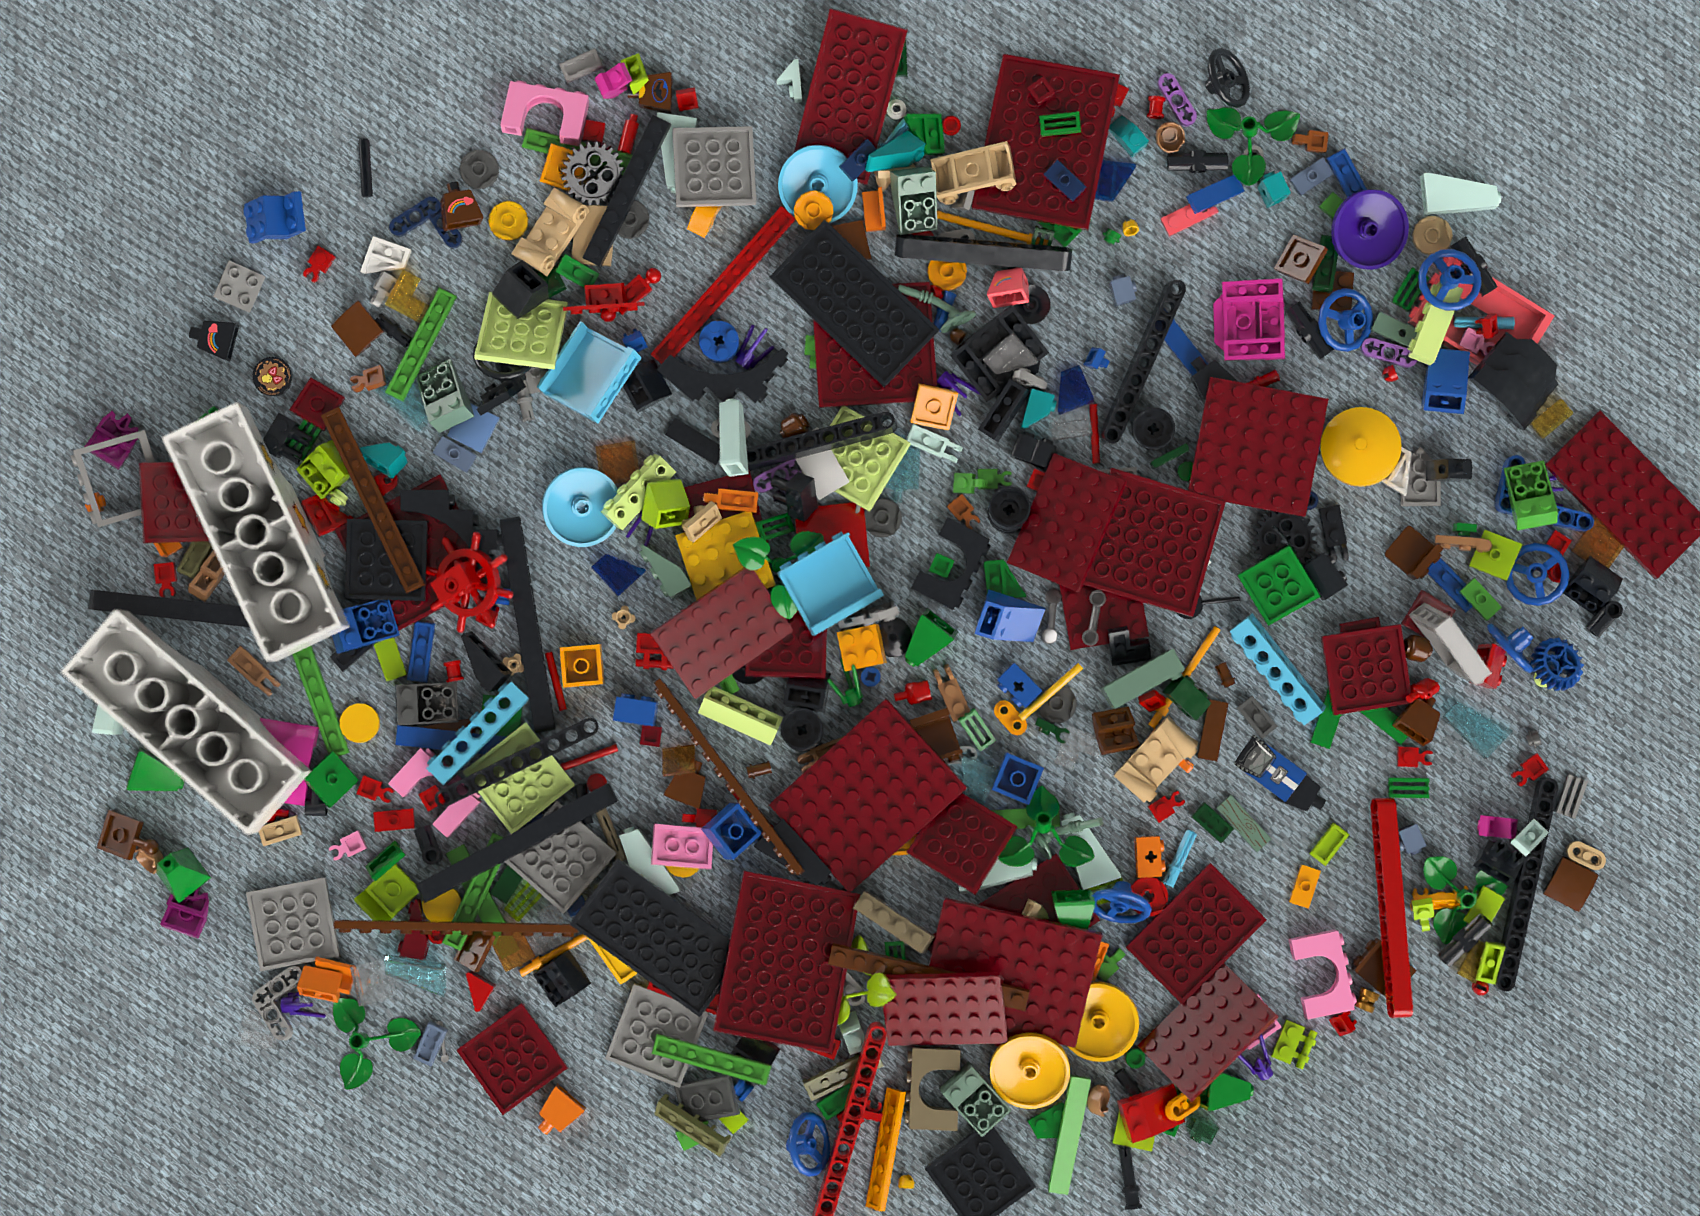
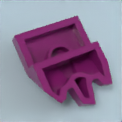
M111 411L102 418L84 447L139 432V428L128 427L132 419L128 413L120 420H116V414ZM138 438L90 453L119 470L132 452Z
M199 887L180 903L170 894L166 903L168 907L160 923L161 927L198 939L207 921L209 907L208 892L199 895L201 888Z

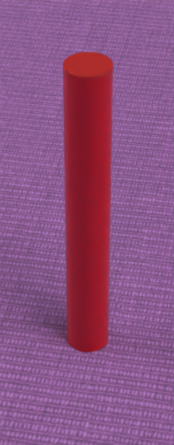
M1090 404L1092 464H1100L1097 404Z
M553 652L545 653L559 711L567 710Z
M617 744L561 763L560 766L566 771L619 750Z

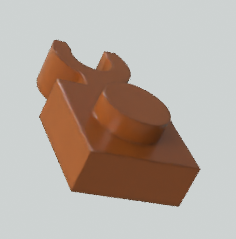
M381 365L363 370V376L361 377L355 375L350 378L353 384L358 382L357 385L352 386L354 392H360L364 387L370 391L387 385L384 368Z
M962 493L946 506L959 522L964 518L965 526L971 530L973 529L969 524L971 519H975L977 523L981 522L977 516L970 513L974 508Z

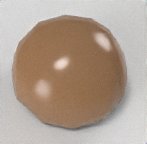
M1173 121L1165 122L1156 131V143L1161 150L1167 153L1177 152L1185 143L1184 129Z
M138 847L135 850V853L138 851L135 858L147 871L155 874L157 863L164 859L162 852L158 850L156 854L148 855L143 851V848Z
M1098 1084L1090 1089L1086 1104L1091 1113L1104 1117L1105 1114L1103 1113L1108 1112L1109 1088Z

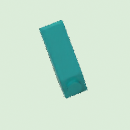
M906 131L868 156L865 170L872 172L909 167L923 158L925 143L911 132Z

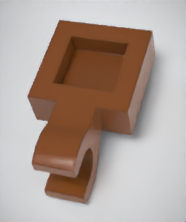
M1309 130L1307 135L1295 134L1292 137L1291 144L1306 145L1305 151L1325 154L1327 152L1329 132Z

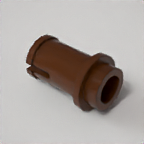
M1226 662L1215 666L1222 681L1221 685L1227 688L1235 684L1234 679L1236 678H1233Z
M769 761L755 765L749 764L750 766L746 767L748 777L753 779L757 776L772 773Z

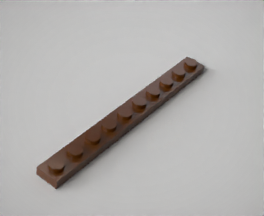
M340 407L321 415L405 592L409 593L424 586L425 583Z
M836 943L832 945L828 963L872 975L876 973L884 975L957 973ZM1002 983L1004 1006L1025 1011L1030 990Z

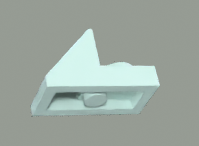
M794 59L776 82L777 85L793 84L789 86L790 98L794 97V103L802 102L799 62L798 59Z
M1533 819L1514 838L1511 844L1524 856H1527L1549 832Z
M856 1011L850 1012L847 1020L839 1025L850 1056L861 1052L865 1038Z

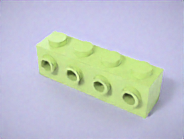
M1440 281L1436 285L1433 284L1430 290L1431 294L1435 297L1442 287ZM1456 287L1449 290L1443 301L1447 303L1459 302L1463 289ZM1426 302L1422 310L1424 317L1422 321H1418L1415 328L1417 335L1415 339H1411L1407 350H1410L1408 357L1427 365L1433 364L1455 310L1446 311L1434 307L1430 302Z
M656 454L648 456L640 470L634 471L628 483L620 486L616 496L606 501L603 505L604 509L601 513L618 529L624 530L643 509L647 483L670 480L676 473L661 456Z
M715 686L707 691L698 712L770 746L783 720L782 716Z

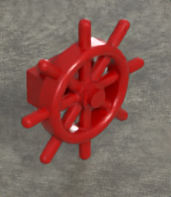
M479 532L473 533L470 548L458 550L454 549L449 538L444 537L442 544L448 555L442 560L438 569L426 567V574L436 577L430 584L438 597L430 605V608L435 611L445 605L452 613L459 615L456 627L459 633H462L465 629L466 617L481 614L488 627H495L496 623L489 609L495 604L498 596L508 599L513 597L512 591L500 588L501 581L497 568L507 560V556L501 554L492 560L486 553L478 550L481 538ZM462 557H469L467 562L460 560ZM476 561L483 567L477 572L475 571ZM485 575L487 576L488 584L480 580ZM478 590L487 592L484 599L481 598ZM470 594L477 605L474 608H468Z

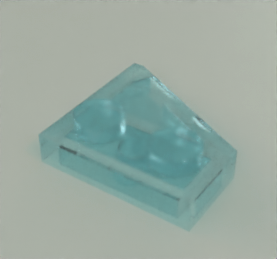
M963 755V782L968 786L964 791V795L984 806L999 770Z

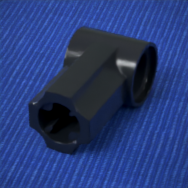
M1608 601L1585 625V628L1599 638L1612 622L1622 615V605L1617 601ZM1611 604L1615 606V612L1612 615L1608 613V607Z
M308 785L305 815L327 816V805Z
M431 824L414 830L422 852L423 861L430 865L441 862L443 853L439 849ZM431 850L437 853V858L434 861L428 858V853Z

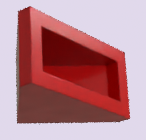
M469 971L466 973V978L476 1013L482 1010L496 985L477 973Z

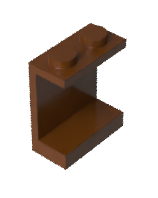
M948 708L910 720L912 727L945 762L953 763L960 760V757L963 756V751L960 749L950 720Z
M1378 938L1375 940L1371 939L1366 944V951L1362 956L1359 954L1353 960V967L1351 969L1386 997L1382 943ZM1410 965V976L1412 977L1417 970Z

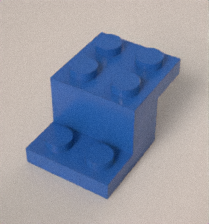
M293 191L285 196L263 195L244 204V216L247 223L246 235L249 243H258L265 239H289L306 231L300 191Z

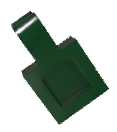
M1040 718L1035 723L1039 727L1038 731L1048 736L1050 732L1054 733L1058 742L1066 743L1065 740L1061 739L1060 735L1063 732L1070 734L1068 729L1060 728Z

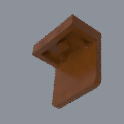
M1407 526L1388 547L1384 555L1412 580H1416L1426 576L1429 572V565L1431 563L1435 564L1441 558L1442 554L1440 552L1443 548L1439 544L1433 545L1412 526Z

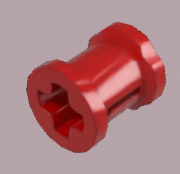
M1149 96V113H1147L1146 117L1150 119H1164L1163 102L1166 101V98L1162 96Z
M461 660L443 663L447 670V683L464 680L460 670Z

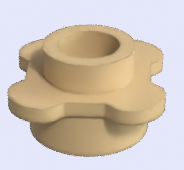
M622 606L621 610L612 614V619L616 620L620 629H625L629 623L635 622L636 619L629 612L627 606Z
M520 654L503 659L504 665L512 672L510 676L517 672H524V666L521 661L522 656Z

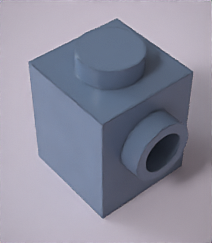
M1124 274L1113 277L1109 286L1115 307L1134 302L1136 300L1134 292H1137L1135 281H1131L1130 276L1125 277Z
M1412 823L1398 829L1400 851H1404L1407 854L1410 853L1412 856L1422 852V848L1426 847L1417 824Z

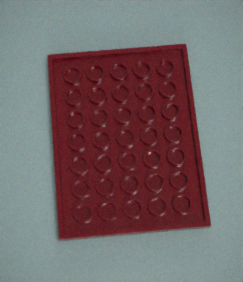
M1003 54L984 146L1008 142L1011 149L1016 185L1009 191H1002L996 185L976 189L971 208L973 210L1089 231L1120 74ZM1044 76L1054 90L1055 95L1038 105L1027 88ZM1079 111L1080 133L1041 137V115ZM1076 117L1044 121V124L1076 120ZM1072 125V126L1045 128V131H1046V130H1055V129H1064V128H1073V127H1077V126H1076V125ZM1057 160L1086 186V189L1073 202L1044 176V173Z
M885 698L778 795L769 806L781 819H784L832 871L833 876L851 893L965 791L968 786L889 700Z
M743 871L713 1031L832 1053L847 968L828 963L833 943L849 947L852 945L858 912L853 907L861 894Z
M944 897L929 966L957 973L1000 972L1002 983L1030 990L1025 1011L1004 1006L1007 1032L1017 1035L1022 1033L1042 1034L1055 1040L1058 1044L1075 1048L1102 933Z

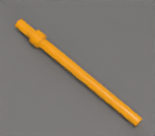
M937 211V219L1027 242L1026 244L1031 243L1032 233L1028 235ZM1037 237L1035 245L1039 244V237ZM1044 239L1043 245L1047 244V239Z
M1216 626L1212 628L1183 671L1182 676L1185 677L1187 675L1190 677L1221 631ZM1167 697L1166 705L1155 710L1156 713L1148 724L1153 729H1155L1162 717H1165L1169 712L1168 708L1172 702Z
M581 933L544 956L534 958L530 964L519 969L521 976L523 977L535 969L539 970L545 967L544 964L588 938Z

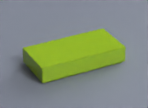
M1333 822L1309 854L1326 866L1350 834Z

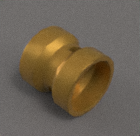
M1361 987L1359 999L1356 1000L1357 1003L1354 1006L1373 1013L1375 1009L1374 1003L1379 999L1380 994Z

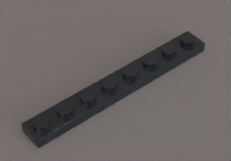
M652 115L582 257L583 259L602 267L672 125L671 123Z

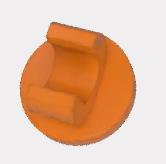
M96 492L94 496L99 511L102 512L106 506V501L103 495ZM85 504V507L88 512L93 511L91 504Z

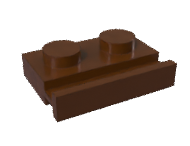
M473 931V935L467 936L461 951H457L453 960L479 973L496 936L481 935V931Z

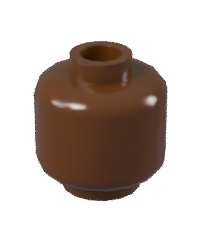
M794 412L781 421L780 434L783 438L806 433L809 432L808 427H810V424L802 413Z
M1410 635L1404 639L1406 659L1424 662L1432 655L1433 647L1426 637Z

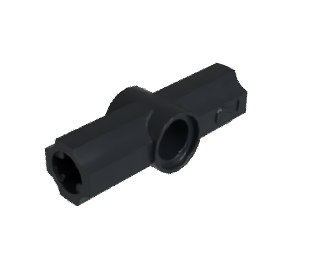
M1203 150L1189 151V153H1168L1167 169L1168 171H1189V173H1195V171H1198V173L1227 171L1228 153H1206Z
M1467 237L1460 239L1450 246L1452 249L1466 253L1475 261L1481 274L1482 284L1479 293L1482 297L1498 287L1487 270L1486 261L1480 254L1476 253ZM1459 260L1465 275L1473 276L1469 267Z
M1300 301L1285 311L1297 328L1298 335L1302 336V341L1308 343L1319 360L1334 350L1322 337L1317 320L1311 318Z
M1480 913L1452 938V941L1438 956L1443 963L1451 967L1464 953L1469 952L1479 942L1478 940L1493 924L1486 916Z

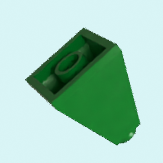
M927 608L919 618L905 654V661L912 667H915V665L919 666L950 644L958 634V631Z
M139 747L126 790L178 791V788H183L185 780L166 763Z
M188 847L170 853L157 863V875L178 903L211 879L208 872Z
M1091 889L1051 891L1053 903L1061 924L1088 929L1095 907V899L1092 896Z
M1222 1072L1200 1094L1201 1103L1199 1107L1207 1111H1214L1250 1100V1096H1253L1254 1087L1250 1082Z

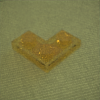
M402 270L384 305L421 323L429 305L412 297L421 279Z

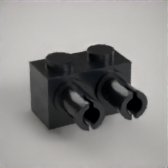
M278 413L264 436L263 442L271 455L279 459L283 456L297 465L301 460L295 458L294 455L302 459L303 453L288 446L290 441L294 439L308 447L311 443L304 440V438L312 442L313 436L300 430V424Z
M797 472L790 480L778 475L772 478L771 487L780 489L774 493L773 501L787 506L788 516L805 522L818 508L814 478Z
M1502 839L1496 842L1488 840L1481 848L1473 866L1509 886L1516 879L1525 856L1522 853L1518 854L1519 850L1514 852L1506 850L1508 847L1507 843L1504 841L1500 844Z

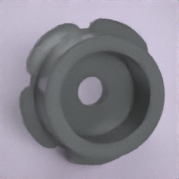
M1528 730L1529 734L1526 735L1528 744L1536 749L1537 746L1542 745L1537 730Z

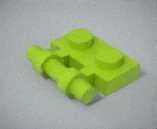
M1285 1019L1271 1057L1291 1064L1294 1057L1298 1059L1295 1067L1303 1070L1305 1063H1308L1310 1059L1308 1056L1311 1048L1316 1044L1315 1038L1318 1032L1310 1029L1307 1037L1302 1035L1305 1029L1304 1026ZM1299 1041L1305 1042L1301 1053L1296 1052Z

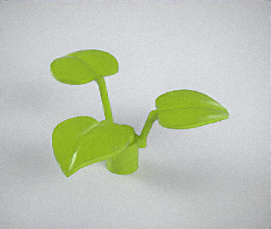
M861 935L856 936L852 941L851 947L869 951L864 938ZM865 973L871 977L866 985L868 991L847 994L845 996L842 994L837 1025L843 1024L849 1017L850 1005L847 1001L848 998L867 995L868 1003L873 1007H879L888 1003L896 996L884 974L876 973L872 975Z

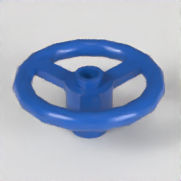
M1455 249L1439 250L1429 255L1422 263L1418 274L1419 288L1424 298L1434 307L1446 311L1460 310L1469 306L1478 296L1482 284L1480 270L1475 261L1466 253ZM1442 257H1453L1461 260L1469 267L1473 276L1465 275L1464 270L1458 265H1450L1448 267ZM1433 263L1442 273L1440 276L1442 287L1436 297L1431 294L1426 280L1428 269ZM1459 284L1473 285L1471 292L1465 299L1454 303L1443 301L1448 291L1455 289Z
M1343 288L1332 292L1324 300L1319 311L1318 324L1325 342L1335 350L1348 352L1358 349L1364 340L1369 337L1373 325V314L1371 305L1364 295L1356 290ZM1340 297H1352L1358 301L1351 310L1337 312L1329 309L1331 304ZM1327 317L1337 320L1339 327L1345 330V344L1339 343L1332 338L1326 324ZM1365 325L1361 336L1354 341L1353 330H1358Z
M1532 543L1521 547L1508 580L1505 582L1507 589L1514 598L1527 605L1541 606L1552 603L1562 595L1568 585L1570 572L1566 559L1557 549L1548 544ZM1532 551H1542L1552 556L1543 564L1533 563L1529 567L1516 563L1518 558ZM1556 563H1559L1561 570L1560 583L1555 591L1545 596L1543 582L1547 577V571ZM1513 571L1527 575V579L1535 585L1537 598L1528 597L1517 589L1512 577ZM1539 571L1541 575L1535 578L1533 577V572Z
M1489 623L1487 630L1499 645L1527 673L1533 672L1532 665L1523 655V650L1534 639L1524 626L1520 629L1517 628L1507 637L1497 626Z
M1118 881L1112 889H1104L1092 894L1095 899L1093 913L1108 921L1136 923L1144 921L1151 914L1152 907L1148 900L1132 892L1131 885L1128 882ZM1104 898L1110 901V908L1107 911L1097 906L1096 902L1099 899ZM1130 908L1142 911L1136 915H1117L1118 912L1123 913Z
M813 1112L801 1113L794 1120L790 1128L789 1138L786 1141V1149L790 1154L793 1165L801 1174L808 1177L817 1176L825 1169L831 1150L827 1126L822 1118ZM808 1120L805 1133L797 1135L801 1124ZM815 1124L819 1127L824 1137L822 1155L816 1149L817 1142L813 1136ZM809 1154L818 1165L814 1168L805 1167L799 1155Z

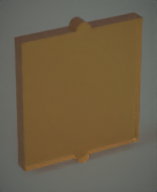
M695 744L677 745V747L662 749L663 777L681 776V774L696 772Z
M513 932V936L501 935L495 938L492 944L505 972L517 966L522 967L523 963L536 957L526 937L521 936V932Z

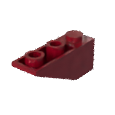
M415 899L414 902H411L408 914H411L409 921H425L421 899ZM412 930V934H405L404 941H400L398 946L399 958L419 964L425 963L430 946L428 934H420V930Z

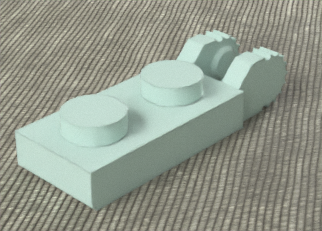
M914 424L906 438L911 443V446L957 463L958 459L953 455L944 453L946 446L957 452H961L963 447L950 442L949 439Z

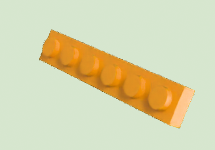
M891 1087L886 1088L882 1110L883 1115L880 1122L865 1204L866 1207L877 1211H885L906 1097L905 1091Z

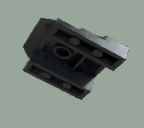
M1011 305L967 338L949 355L984 400L988 402L994 396L1001 394L1008 381L1012 380L1014 371L1019 370V368L1028 369L1033 375L1039 372L1040 360L1049 352L1014 306Z
M1507 332L1468 376V379L1480 391L1488 392L1508 412L1506 417L1521 430H1525L1535 419L1538 410L1559 385L1555 379L1557 364L1532 339H1516Z

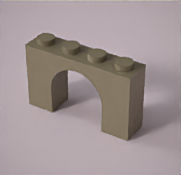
M863 892L853 907L855 910L919 953H926L935 940L934 934L922 926L909 921L871 892Z
M912 1046V1051H908L907 1063H911V1071H907V1083H910V1091H906V1103H909V1111H905V1123H909V1129L957 1131L958 1111L956 1108L928 1105L920 1097L919 1084L922 1078L933 1070L960 1071V1048Z

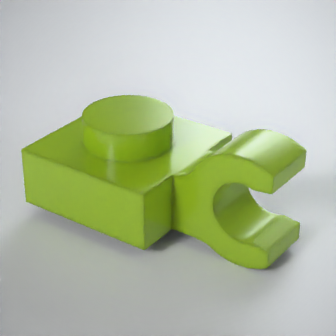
M1432 898L1411 901L1414 920L1419 919L1422 932L1430 931L1428 918L1434 917Z

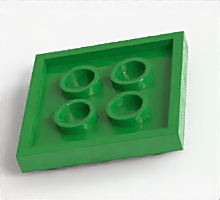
M1291 545L1284 547L1238 574L1240 581L1268 626L1321 597Z

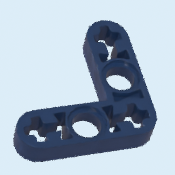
M435 197L425 198L394 218L389 224L390 232L394 236L402 237L430 219L448 247L458 248L463 242L462 235L458 229L450 230L454 236L458 235L457 243L454 244L453 242H448L450 237L443 228L438 227L437 222L442 218L441 203ZM430 201L437 203L434 211L432 209L425 211L428 214L427 216L420 209L421 206L424 210L428 208ZM419 212L421 215L420 220L412 222L410 220L411 213ZM406 217L407 221L411 224V226L408 227V225L405 224L401 227V232H399L398 230L394 231V229L396 228L395 224H403L405 222L403 218Z

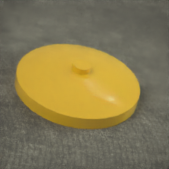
M1355 407L1339 413L1328 423L1321 438V456L1325 467L1337 480L1351 486L1363 487L1381 482L1396 468L1401 455V438L1396 425L1388 416L1372 408Z
M1091 982L1076 1047L1068 1046V1048L1076 1055L1095 1062L1111 1061L1125 1054L1134 1044L1139 1030V1014L1131 997L1124 990L1113 984Z
M1022 1033L1008 1038V1042L1001 1043L997 1047L990 1062V1079L997 1094L1009 1104L1019 1108L1036 1109L1055 1102L1065 1092L1070 1080V1063L1066 1052L1055 1040L1042 1034Z

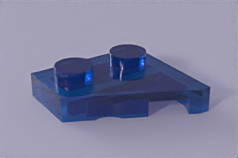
M1103 160L1095 200L1113 202L1135 170L1136 164Z
M1080 365L1061 371L1058 415L1094 402V397Z
M605 554L591 567L617 597L646 572L642 567L639 568L608 554Z

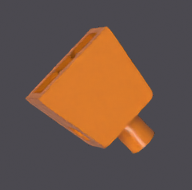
M557 1084L539 1113L544 1118V1121L538 1128L546 1135L553 1127L561 1132L586 1110V1107Z

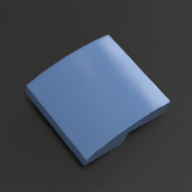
M471 404L474 417L451 427L447 436L482 453L500 418L489 412L480 416L477 411L478 407Z

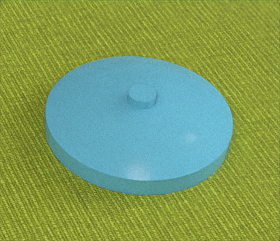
M810 145L794 152L784 163L778 180L780 199L786 210L794 216V206L800 195L807 191L817 190L826 194L833 204L834 212L829 224L842 218L852 207L858 189L857 178L851 181L839 168L847 157L839 150L826 145Z
M576 467L560 473L550 482L543 496L542 514L545 524L557 539L571 546L588 547L604 541L614 532L616 527L601 511L604 509L603 505L605 502L616 496L617 486L608 476L593 468Z

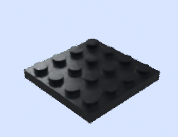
M347 519L345 599L426 601L428 521L394 520L425 583L424 586L406 593L371 519Z
M994 1127L983 1137L975 1130L924 1167L958 1216H997L1036 1188L1035 1183Z

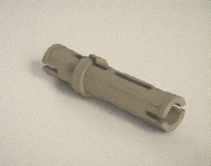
M605 808L597 812L596 816L608 842L607 845L617 853L614 856L615 861L617 859L624 861L627 858L621 845V840L618 838L608 811Z

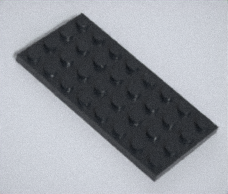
M826 220L769 276L778 287L884 388L939 332V329Z
M617 859L572 919L570 925L691 1012L701 1017L721 989L730 938L623 861Z

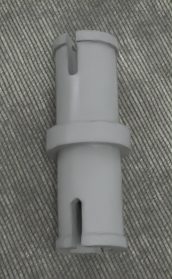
M523 380L526 387L517 393V404L520 405L522 421L524 422L527 419L528 421L535 419L531 404L533 399L529 394L527 380Z

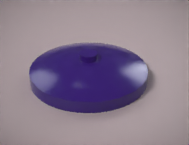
M1374 189L1358 191L1346 198L1338 207L1331 227L1332 242L1338 255L1349 265L1366 270L1379 269L1394 261L1405 247L1409 233L1408 217L1399 200L1387 192Z

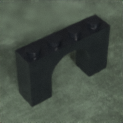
M947 517L938 536L962 550L966 558L965 570L958 579L950 582L940 581L919 571L911 589L953 611L955 607L959 609L964 599L961 597V594L964 590L968 591L973 582L970 577L973 572H978L982 564L979 560L982 554L987 555L991 545L988 544L989 538Z

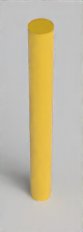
M1077 663L1018 715L1021 720H1026L1083 669L1082 666Z

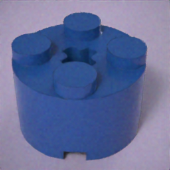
M712 321L702 329L699 336V345L702 353L708 360L714 363L727 362L738 353L740 342L737 331L727 322ZM722 338L724 344L716 346L715 340Z

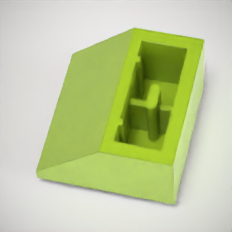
M333 440L320 444L296 468L320 499H324L331 491L333 492L350 478Z
M680 479L647 483L641 520L655 529L682 525V520L688 519L690 509L682 481Z

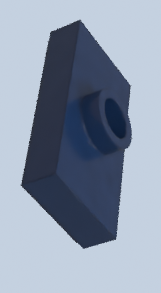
M866 139L839 168L851 181H854L866 169L868 156L877 149Z
M1058 160L1044 173V176L1072 202L1086 189V186Z

